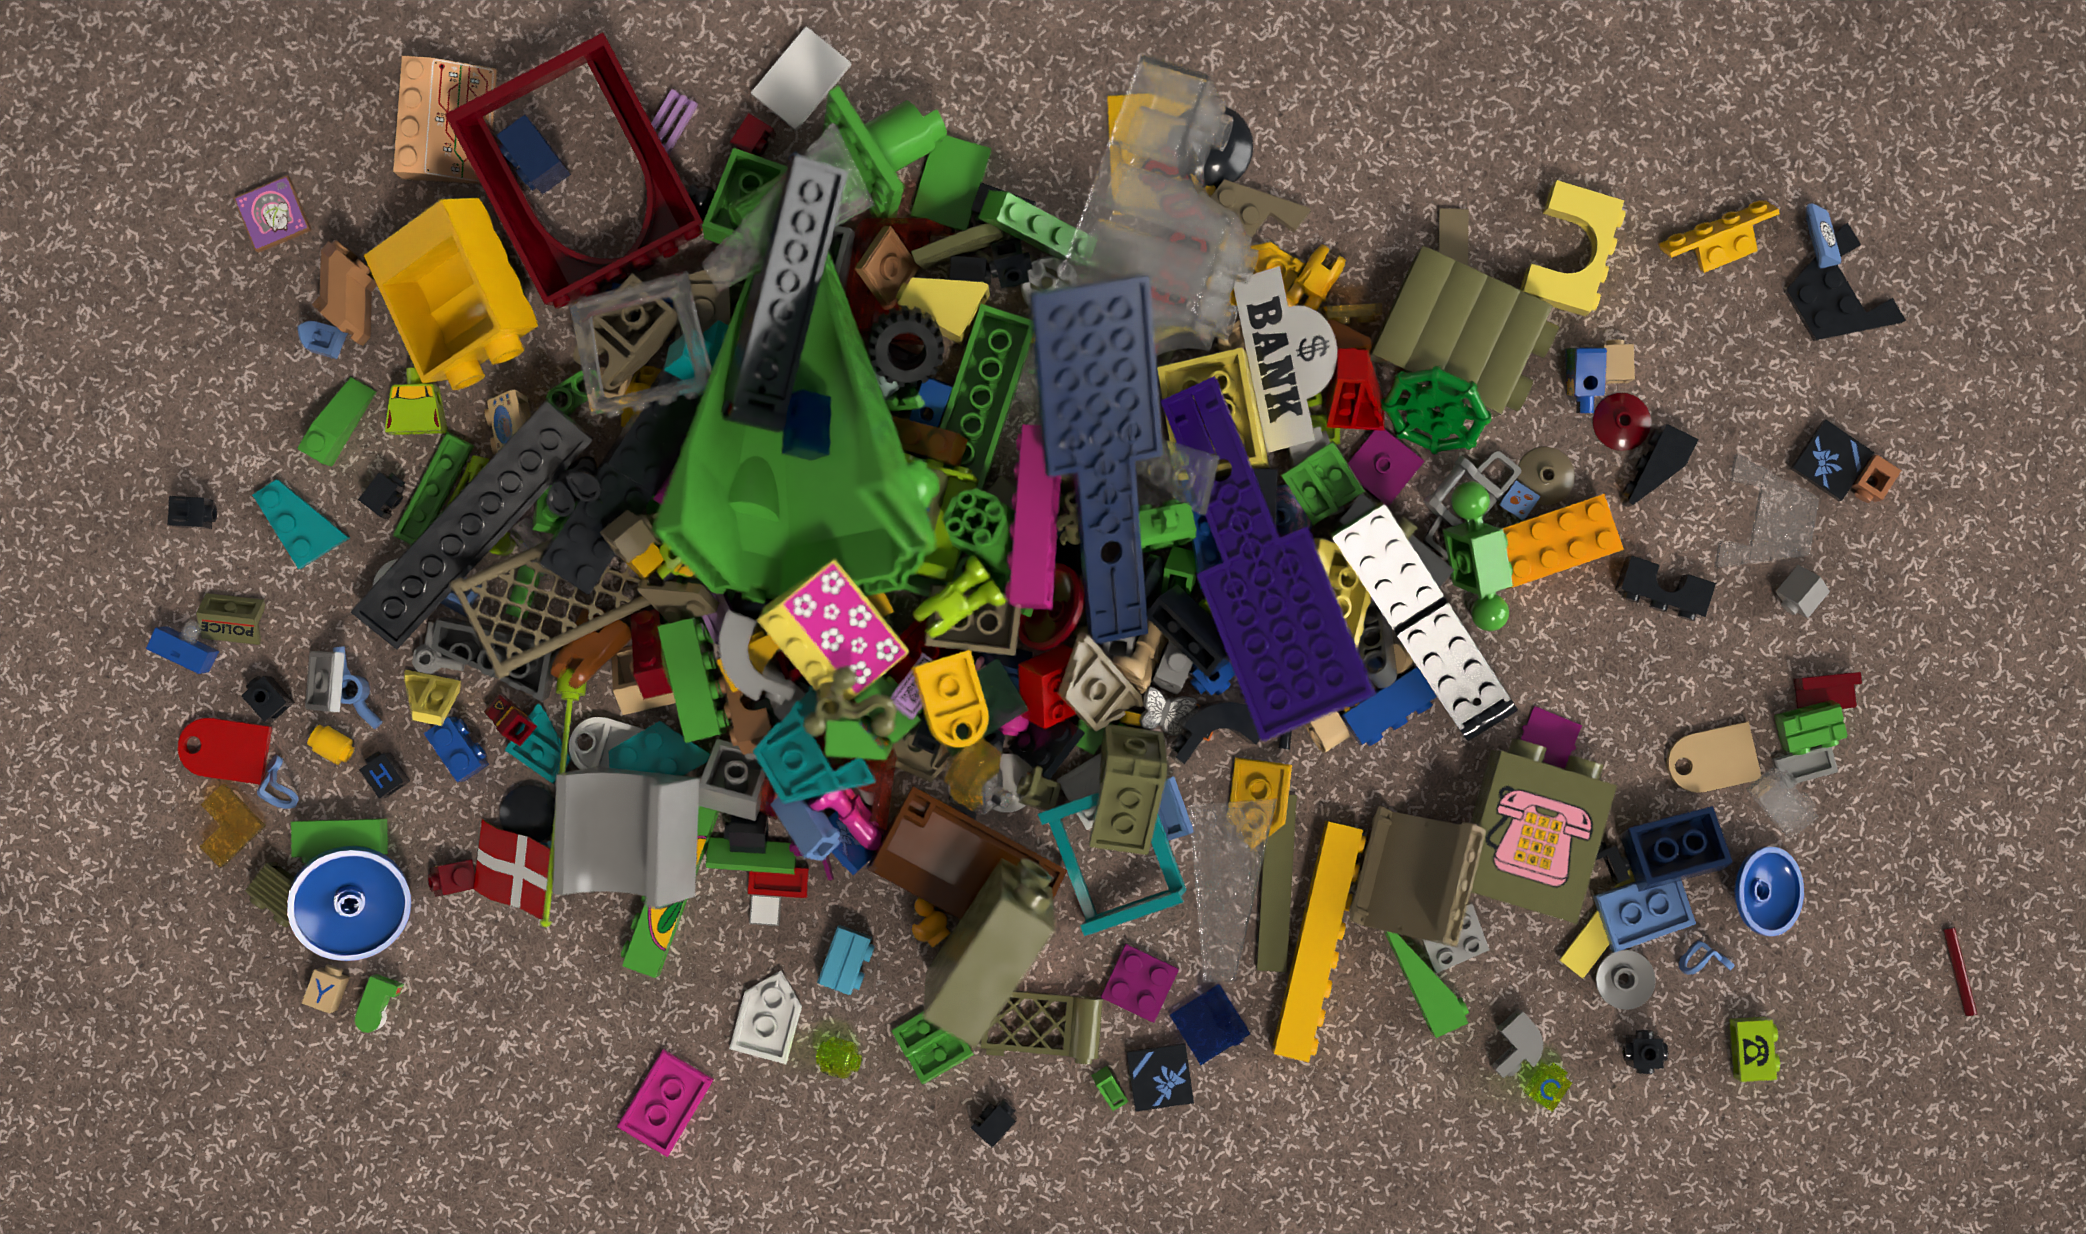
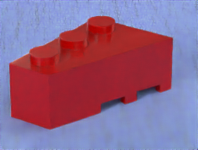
M1356 348L1337 349L1336 366L1327 393L1326 427L1385 431V411L1381 408L1383 395L1368 350H1358Z

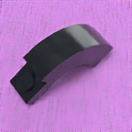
M1218 701L1193 709L1177 724V726L1185 731V734H1180L1175 738L1170 746L1172 751L1168 756L1177 763L1185 764L1204 737L1215 730L1224 728L1233 731L1247 743L1256 745L1260 740V736L1248 705Z

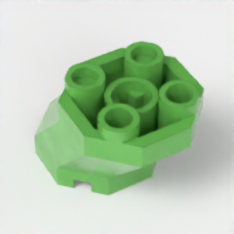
M977 488L970 491L965 490L959 493L958 496L953 497L942 519L952 545L970 557L975 555L986 569L1006 577L1011 575L1012 570L1008 567V556L1010 552H1013L1014 540L1010 536L1011 523L1015 522L1016 511L999 501L997 496Z

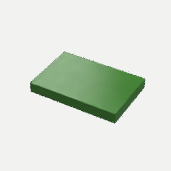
M946 136L940 143L939 141L935 142V149L929 153L911 217L961 232L967 230L972 217L971 208L980 183H982L991 148L951 136Z

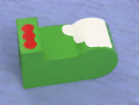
M379 974L370 976L355 1015L357 1028L366 1033L380 1029L386 1022L387 1015L385 1010L390 997L399 996L404 984Z

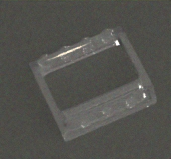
M687 271L581 298L570 305L591 416L605 413L606 417L610 418L623 413V408L631 406L633 411H639L649 407V402L658 400L659 405H664L675 401L676 395L685 394L686 399L703 394L702 389L707 387L712 371ZM666 297L672 298L696 377L607 398L604 395L593 316Z

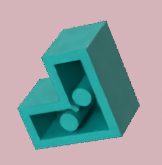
M718 320L703 332L700 337L687 331L669 346L664 370L705 391L729 326Z

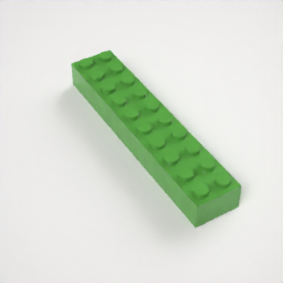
M984 304L980 305L940 425L941 429L957 432L968 440L960 467L972 470L971 475L979 479L977 489L982 491L984 490L1033 338L1030 319ZM943 465V468L954 470L953 466ZM961 550L959 552L954 574L956 572L957 566L963 554V551ZM910 573L907 577V584L902 590L929 598L930 583L948 585L949 582Z

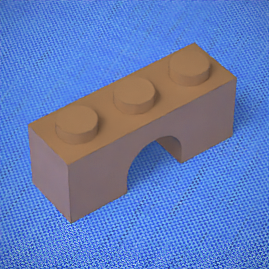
M723 675L718 679L722 693L727 694L728 702L724 703V709L727 719H732L733 728L729 729L733 746L738 745L743 755L753 753L754 748L774 727L772 718L766 708L754 711L747 710V706L753 698H750L740 690L732 693ZM762 690L760 696L767 694L766 691Z

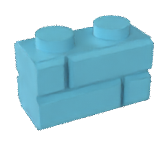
M839 925L817 983L847 995H851L854 989L859 990L865 973L860 972L864 961L870 962L875 945L870 944L872 936Z

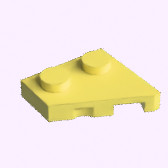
M405 670L404 682L412 720L442 726L460 692L461 681Z

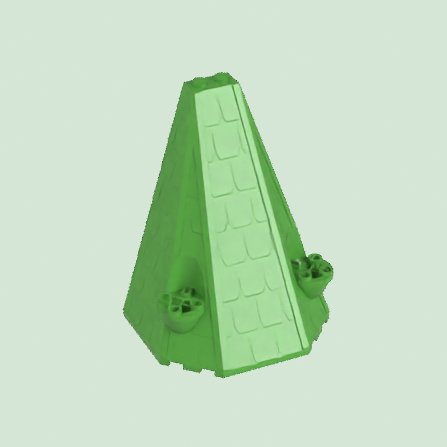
M766 246L756 253L695 419L682 449V454L657 516L654 532L711 592L724 594L725 589L742 592V599L764 604L766 598L775 600L834 558L865 596L903 589L907 584L908 575L910 573L915 574L923 564V556L926 553L931 554L935 549V534L926 509L933 497L939 492V478L936 473L927 468L924 461L913 460L909 464L906 463L896 428L829 250L796 375L784 429L780 433L725 421L722 417V407L727 399L724 397L747 301L754 274L761 273L767 249Z

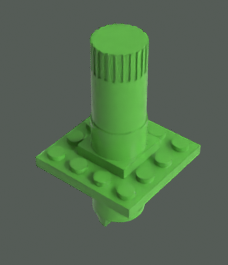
M837 86L828 92L822 134L826 147L807 158L848 171L840 205L858 195L861 201L867 199L871 205L869 211L876 222L881 221L884 226H889L896 221L904 186L896 172L935 149V142L939 141L940 143L947 136L945 124L937 109L923 117L918 109L908 100L863 124L841 88ZM786 172L729 204L731 214L741 233L757 252L768 246Z

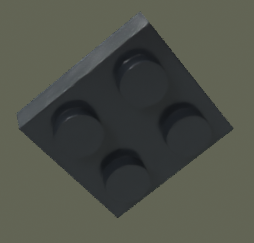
M1068 719L1046 729L1029 721L1027 730L1017 736L1009 749L1031 767H1041V775L1050 780L1084 736L1085 732Z

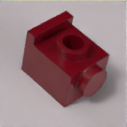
M748 113L730 143L733 148L761 156L769 144V141L766 139L768 137L774 139L776 133L774 128Z

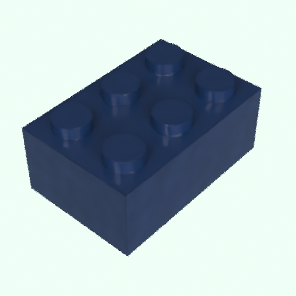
M1713 806L1630 827L1620 835L1639 892L1723 870L1733 863Z

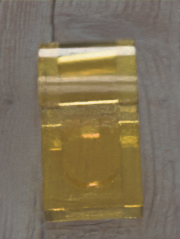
M982 738L966 746L954 759L945 777L944 782L951 786L950 795L958 803L963 804L971 811L977 808L981 802L983 785L999 773L1002 753Z

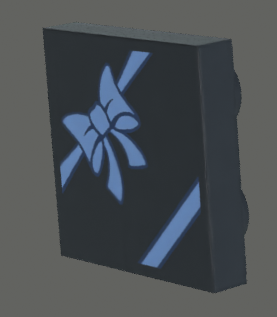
M1825 419L1820 423L1790 469L1837 501H1842L1875 452Z
M1185 1043L1127 1051L1135 1112L1194 1103Z

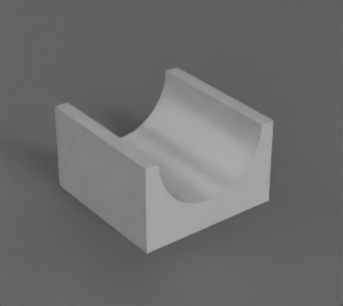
M592 767L557 774L553 894L567 895L581 892L631 893L646 896V907L658 908L695 897L699 778L607 767Z

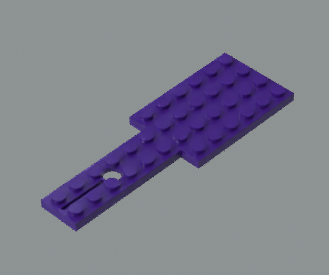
M1211 377L1161 400L1223 559V563L1198 573L1197 577L1261 741H1267L1375 696V691L1311 532L1306 526L1280 538L1217 378ZM1219 459H1225L1232 466L1230 477L1221 482L1213 480L1210 474L1213 463Z

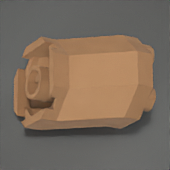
M337 240L333 243L328 241L321 249L320 296L312 305L343 333L352 335L350 338L363 346L371 337L372 291L377 287V284L369 266L357 259L358 256Z

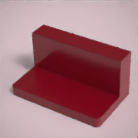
M1861 672L1795 678L1794 686L1797 709L1829 700L1839 703L1841 709L1855 708L1857 706L1855 684H1862Z

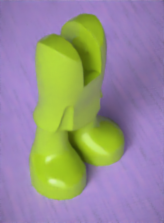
M973 555L966 561L965 572L953 583L949 582L941 592L923 602L913 615L918 621H921L937 610L942 618L935 621L925 630L928 636L933 638L949 630L962 618L972 615V611L986 603L1001 606L1007 600L992 578L983 583L981 587L967 598L965 597L963 592L990 577L977 557Z

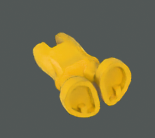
M1321 244L1312 253L1303 271L1293 280L1294 284L1285 294L1288 307L1297 306L1301 297L1305 294L1308 298L1303 306L1317 311L1321 303L1326 301L1330 288L1341 275L1346 259L1339 255L1330 265V269L1326 268L1321 263L1325 260L1330 249Z

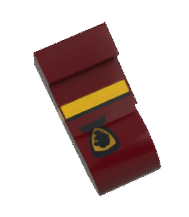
M500 693L484 711L496 726L495 729L518 746H521L537 727L517 705ZM523 722L525 724L523 731L515 735L517 725Z

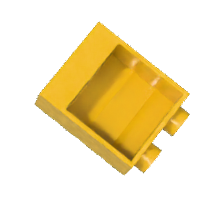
M479 198L441 199L364 255L422 383L448 380L452 390H460L474 385L485 377L480 364L488 359L491 364H500L519 356L525 350L520 338L538 327L534 311L523 295L520 281L508 262L504 246L493 230L490 216Z

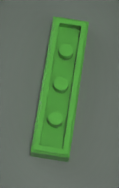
M446 432L393 536L412 545L438 517L474 445Z

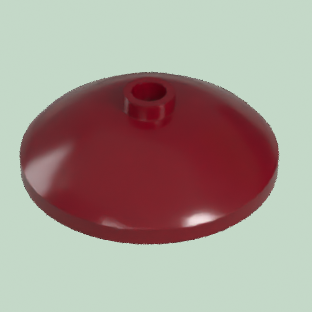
M1055 563L1052 609H1034L1031 617L1020 613L1018 636L1028 647L1036 650L1051 649L1064 641L1076 627L1083 610L1084 589L1081 578L1074 569L1064 564Z

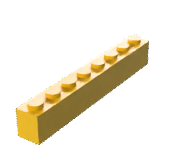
M1325 820L1272 1046V1052L1276 1055L1309 1062L1311 1055H1316L1319 1039L1315 1038L1317 1026L1322 1027L1325 1018V1009L1321 1008L1324 997L1329 998L1332 988V981L1328 980L1331 968H1336L1339 958V952L1335 951L1337 940H1342L1345 933L1346 923L1342 922L1344 910L1349 911L1353 895L1349 893L1351 882H1356L1359 873V865L1355 864L1357 854H1362L1365 847L1366 836H1362V829Z

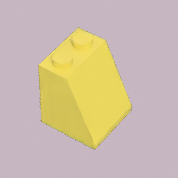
M912 277L908 284L905 282L902 284L896 298L899 299L898 306L900 310H902L901 306H908L909 310L917 307L921 309V313H929L932 320H936L943 336L963 346L975 323L980 305H985L990 292L989 285L984 282Z

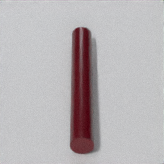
M1955 927L1943 929L1965 1016L1977 1015Z

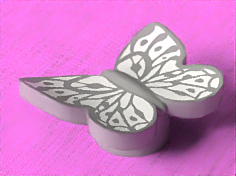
M1149 686L1144 695L1143 705L1146 710L1140 717V724L1145 729H1154L1157 726H1161L1165 733L1171 736H1178L1183 730L1177 724L1195 708L1197 701L1188 696H1180L1172 700L1165 699L1157 689Z

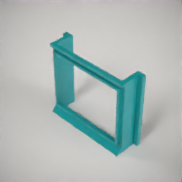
M1100 792L1038 813L1042 825L1050 824L1065 867L1068 870V875L1085 917V921L1080 925L1084 936L1184 902L1182 895L1187 891L1159 815H1157L1151 844L1168 889L1100 913L1096 912L1061 818L1097 806Z

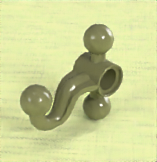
M841 666L834 671L833 682H824L819 685L816 690L817 711L809 713L803 722L804 729L808 734L818 736L825 732L827 720H836L841 716L856 719L864 716L876 707H882L885 712L877 714L873 718L871 725L875 734L885 737L894 732V719L897 714V708L894 701L884 695H873L859 703H853L844 698L843 691L851 689L855 685L857 675L851 667Z

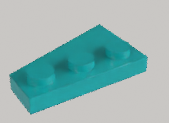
M278 479L252 495L298 569L304 568L350 539L349 536L339 530L327 518L317 512Z

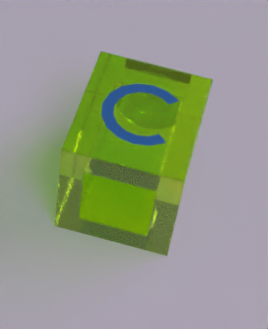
M1542 1062L1523 1092L1553 1112L1572 1082L1565 1078L1568 1072L1552 1062L1550 1067Z

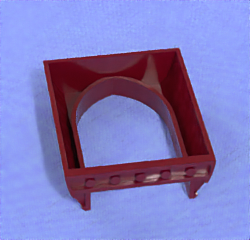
M604 32L445 114L545 305L554 306L555 309H559L583 296L586 299L595 297L602 292V286L610 282L611 284L613 282L622 283L628 278L626 274L635 269L638 272L647 270L654 265L653 260L662 255L664 259L674 256L680 251L678 247L702 234L703 221ZM588 63L640 163L646 183L647 208L641 232L631 249L620 258H596L580 254L562 245L548 232L536 214L510 162L498 148L500 143L485 115Z

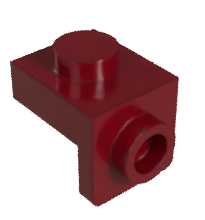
M472 859L430 868L428 885L430 890L434 891L435 897L474 889L475 872Z

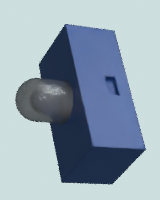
M196 620L187 621L181 633L168 626L156 627L146 647L147 650L197 674L210 672L219 653L218 650L197 641L202 627Z

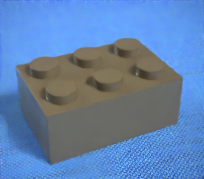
M930 583L929 598L941 592L947 585ZM969 588L963 594L967 598L977 588ZM1007 598V602L1001 606L986 603L972 611V615L962 618L939 636L930 638L926 631H924L923 642L927 646L1015 656L1021 608L1011 605ZM937 610L926 617L925 630L935 621L942 618Z

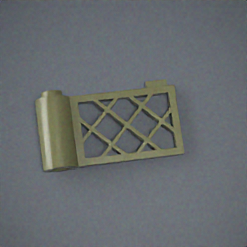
M1014 991L1010 997L1020 999L1014 1003L1009 998L1007 1002L1011 1007L999 1017L997 1016L989 1027L990 1029L998 1023L1008 1034V1037L1001 1043L988 1042V1029L981 1039V1048L987 1049L986 1055L1004 1056L1005 1051L1070 1056L1075 1058V1063L1092 1064V1059L1099 1058L1103 999L1091 996ZM1024 999H1032L1040 1008L1029 1019L1017 1007ZM1039 1000H1047L1049 1002L1043 1006ZM1054 1001L1067 1002L1066 1015L1057 1022L1046 1008ZM1012 1009L1024 1021L1013 1033L1001 1020ZM1041 1012L1053 1023V1026L1043 1035L1031 1024V1021ZM1064 1020H1065V1031H1064L1063 1028L1059 1025V1024H1061ZM1026 1025L1038 1038L1030 1046L1022 1045L1014 1036ZM1057 1028L1064 1036L1063 1049L1051 1048L1044 1037ZM1012 1039L1015 1044H1006V1042ZM1041 1041V1043H1042L1045 1047H1039V1046H1035V1045H1036L1038 1042Z

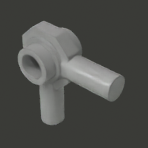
M428 622L425 643L414 650L412 664L418 672L429 674L435 673L441 667L463 671L465 668L464 664L431 649L436 623Z

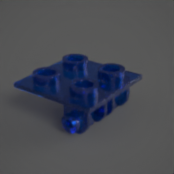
M1220 984L1215 985L1169 1014L1200 1065L1232 1045L1235 1047L1241 1044L1244 1038L1250 1035L1249 1030Z

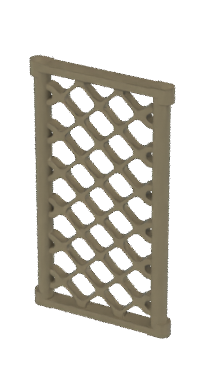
M550 539L467 578L461 579L459 577L450 582V588L458 597L493 666L495 676L498 679H502L510 675L509 671L651 605L643 595L630 600L622 594L625 581L630 580L639 583L640 579L629 576V566H627L624 573L613 571L607 566L599 584L593 588L595 597L591 605L575 600V594L578 589L576 587L571 598L555 594L554 590L557 581L562 578L550 570L542 568L537 563L551 541ZM526 564L527 567L533 569L535 574L531 584L527 585L515 581V568ZM539 572L554 576L555 582L551 591H544L534 586ZM609 573L622 579L618 592L615 593L602 588L605 574ZM496 577L505 581L507 589L504 596L497 597L486 592L487 581ZM660 577V579H661V581H662V583H663V586H661V587H664L666 581H664V580ZM511 585L527 589L528 594L523 604L507 599ZM469 589L480 596L475 610H472L464 594ZM531 592H538L548 597L545 610L539 611L528 607L527 602ZM605 593L615 597V608L606 613L596 608L595 602L598 594ZM488 597L500 602L501 606L497 616L491 617L480 613L479 608L483 598ZM556 598L568 603L569 606L565 617L560 618L548 613V607L552 599ZM505 604L518 607L521 610L517 623L512 624L500 619V613ZM573 605L589 611L587 622L577 626L568 619ZM525 611L541 616V622L536 631L521 626L520 622ZM477 617L493 622L494 625L488 637H486ZM550 618L561 622V634L551 639L543 634L541 627L544 619ZM498 624L514 629L510 643L506 644L493 638L494 630ZM524 631L534 635V647L525 651L515 647L513 642L516 633ZM490 644L505 647L507 649V659L499 663Z

